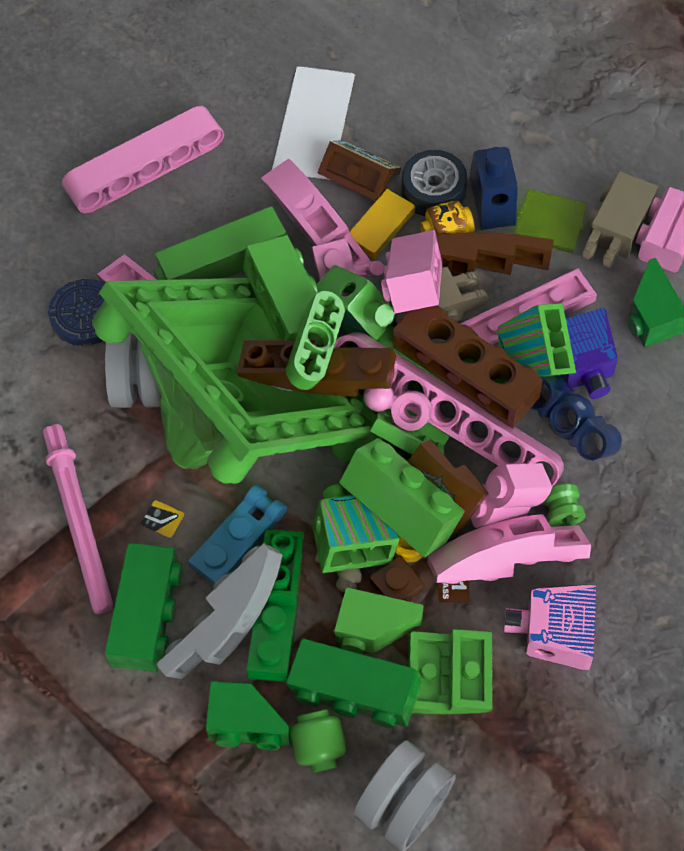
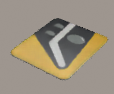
M155 500L142 520L141 525L171 538L183 519L184 513Z

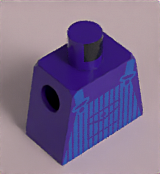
M604 307L566 318L576 373L558 376L564 379L569 388L585 385L591 399L601 398L610 392V386L606 378L614 375L618 361L607 312Z

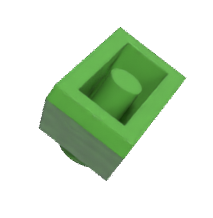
M346 587L334 631L335 645H340L341 649L358 654H363L364 651L375 653L419 628L423 620L424 605Z

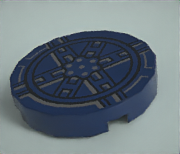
M80 279L69 282L57 290L50 301L48 315L53 331L61 340L77 346H83L82 343L90 342L93 345L103 341L96 335L95 329L92 326V319L104 301L99 292L105 283L94 279Z

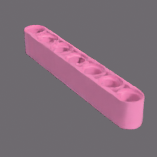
M352 332L338 338L334 345V348H346L347 342L353 341L359 348H387L362 332ZM395 353L396 360L391 382L393 394L399 397L401 394L409 391L408 385L411 380L419 382L423 387L424 395L429 399L432 407L429 423L498 466L504 464H533L545 461L553 468L554 475L549 478L552 487L559 480L564 470V463L555 451L518 428L514 427L512 429L452 387ZM447 400L454 405L456 409L454 418H447L441 413V401ZM409 403L407 405L408 410L416 415L419 414V408L416 404ZM473 421H481L487 426L488 436L486 438H479L473 433L471 427ZM513 441L518 444L521 449L520 457H509L504 452V442Z

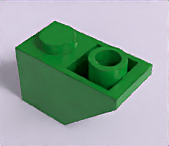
M211 681L206 731L210 741H215L216 745L228 748L238 747L240 743H256V747L264 750L280 749V745L290 746L291 738L288 724L252 684Z

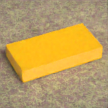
M386 189L349 233L364 253L375 260L415 213V205Z

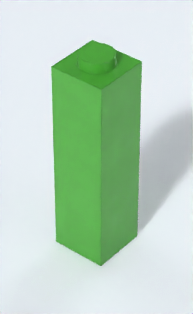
M271 206L156 252L155 257L158 267L153 269V273L157 280L226 278L244 270L246 246L283 237L287 233Z

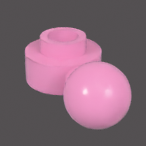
M391 387L390 389L364 390L363 399L366 406L377 412L390 409L394 422L401 429L407 431L418 430L431 417V403L424 394L418 391H408L398 397L393 394ZM409 403H414L418 406V416H411L407 412V405Z

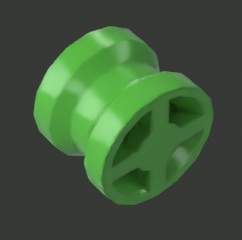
M562 484L554 486L546 500L542 502L548 508L547 521L551 527L572 526L585 519V510L578 503L580 493L576 485Z

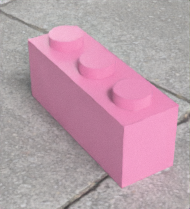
M435 230L393 238L391 250L386 252L385 279L381 280L385 301H392L394 313L439 305L442 259Z

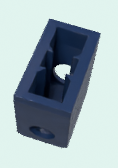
M504 146L476 150L473 152L470 181L481 230L515 226L518 186L509 148ZM497 194H501L499 204L491 201Z

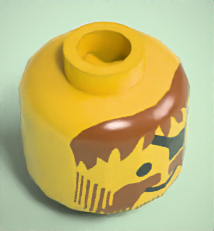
M450 201L429 207L426 210L425 221L420 222L421 232L435 230L436 236L474 233L475 231L470 209L468 206L463 207L458 201Z

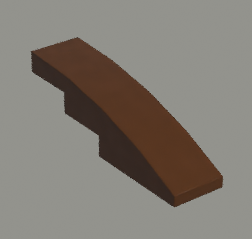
M463 233L436 236L442 259V268L448 267L452 276L466 274L471 271L475 272L476 268L511 275L514 264L549 270L554 245L553 239L519 234Z

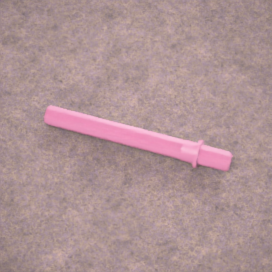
M60 424L47 426L43 429L49 453L45 460L47 465L52 467L92 609L95 614H103L111 611L114 608V604L75 472L76 468L73 460L76 458L74 450L69 449L64 430Z

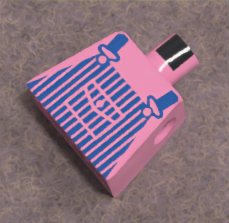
M596 585L532 590L528 610L506 608L504 632L527 634L526 654L531 657L582 670H589L594 657Z

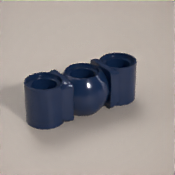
M558 375L540 377L543 379L542 387L545 384L549 390V397L547 400L544 399L541 387L540 398L531 409L537 410L541 418L548 417L549 426L557 436L570 440L569 444L576 447L580 456L586 460L594 461L613 456L619 451L622 444L620 432L613 425L607 424L603 416H595V409L587 398L574 394L575 391L567 387V383ZM569 409H572L576 416L574 425L568 419ZM596 433L603 440V448L601 450L596 447L594 442Z

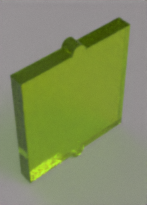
M528 189L523 208L518 210L517 216L519 221L514 234L553 239V249L573 253L578 235L584 230L582 221L587 203Z

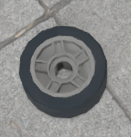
M426 150L415 154L406 162L402 171V197L415 205L416 214L425 216L426 210L429 207L450 201H458L462 205L466 197L467 170L462 161L452 153L443 150Z

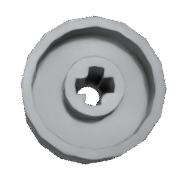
M130 332L125 342H106L105 375L110 407L132 408L137 398V392L144 407H161L160 399L162 396L141 352L140 347L142 344L139 340L136 341V337L132 332Z
M409 741L401 743L386 759L366 787L354 811V817L369 829L382 826L388 820L385 827V841L399 851H406L431 823L441 808L456 777L454 773L440 763L428 766L421 773L425 762V753Z

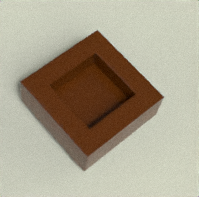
M401 555L370 576L371 585L382 596L409 601L424 590V583Z

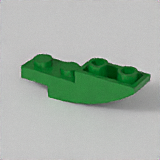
M266 529L264 544L278 549L282 554V559L270 596L261 614L253 624L247 664V679L287 682L295 638L304 532Z

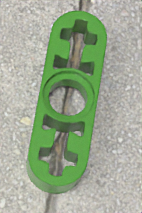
M330 291L319 292L308 303L287 363L286 375L289 381L295 387L302 390L312 389L325 376L345 313L342 300ZM325 307L327 308L326 314L328 315V317L324 321H321L320 318L323 315ZM308 332L318 334L323 340L324 347L313 345L308 338ZM308 358L313 359L307 369V373L310 375L304 372L305 367L302 365Z

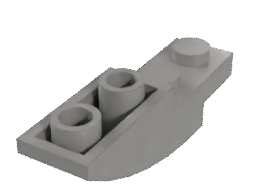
M266 544L252 548L242 558L243 563L234 572L223 575L213 585L214 590L206 597L214 611L207 612L199 617L193 625L195 629L184 639H178L170 644L164 652L166 656L156 664L166 677L183 679L202 660L220 665L235 650L252 628L270 596L282 559V554L278 549Z

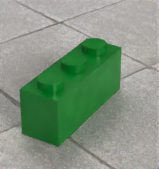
M128 543L105 655L111 667L157 672L158 666L156 664L166 656L164 652L169 646V637L164 636L167 622H173L176 610V600L172 599L174 586H180L183 574V564L178 563L174 548Z
M303 638L286 682L295 696V700L310 707H318L319 703L333 707L332 710L350 718H355L356 714L371 717V721L374 724L393 729L395 724L403 727L408 726L422 683L417 669Z

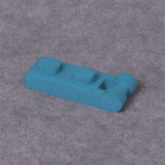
M258 484L254 485L248 491L241 504L188 560L189 567L214 585L220 577L234 572L242 564L244 555L252 548L258 546L264 539L265 530H272L284 517L287 506L279 500L273 501L266 496V490ZM257 508L265 513L259 521L252 516Z

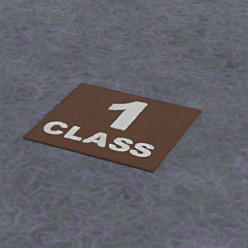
M469 580L456 584L439 582V602H470Z

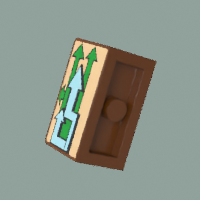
M341 140L329 141L317 173L377 201L385 192L391 175L400 174L402 167L347 141Z

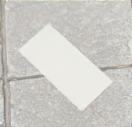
M300 66L296 68L272 170L289 158L306 177L330 180L317 172L329 141H341L355 74Z

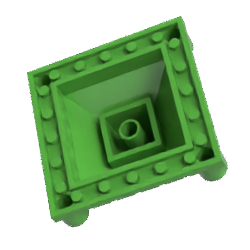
M248 278L106 281L99 292L104 301L92 319L95 333L101 340L107 343L125 342L130 332H132L141 342V352L162 396L160 399L161 416L167 449L172 456V460L179 467L197 469L208 464L211 474L222 483H239L261 456L331 445L332 452L338 459L349 462L358 448L377 438L383 439L370 432L376 411L366 406L360 392H358V397L281 390L238 376L236 372L244 340H277Z

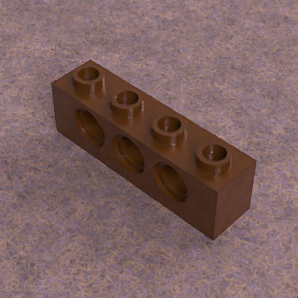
M437 305L410 310L393 329L394 349L512 429L540 398L543 379L539 377L533 368L528 365L519 364L510 358L500 346L491 345L478 337L471 327L464 324L460 325L448 317L447 313ZM440 338L445 340V342L437 343L432 340ZM470 358L476 362L466 363L462 359ZM500 378L505 380L506 383L499 384L492 380Z

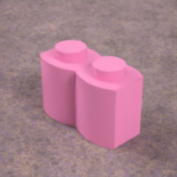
M504 464L496 467L489 474L486 483L482 485L489 494L472 515L471 521L474 528L484 527L500 521L527 516L531 507L538 506L544 502L550 494L552 485L543 464Z

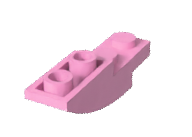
M289 158L261 177L262 182L301 234L304 233L313 246L347 238L353 265L370 262V259L349 233V228L306 175Z
M543 514L523 516L478 528L450 541L428 555V564L437 583L456 584L461 581L479 579L494 581L499 578L513 577L514 563L532 565L541 561L558 560L561 562H571L575 559L590 558L591 543L579 525L551 527Z

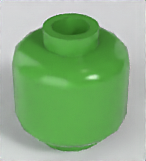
M328 710L297 716L298 723L290 728V738L296 762L301 766L311 765L313 773L336 768L335 759L341 758L347 753V744L340 718L334 715L330 716Z

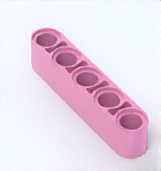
M197 106L74 168L64 176L62 186L81 213H90L213 150L222 142L224 132L206 107Z

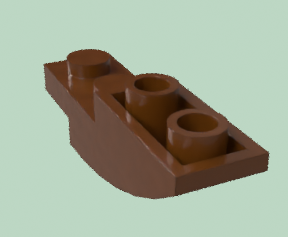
M244 340L236 372L239 377L293 391L358 397L359 389H390L396 354L393 348H333L325 376L312 389L302 390L295 387L286 375L287 363L295 340ZM310 340L313 345L319 347L315 340ZM309 358L302 364L307 375H310L307 373L309 363L313 360Z

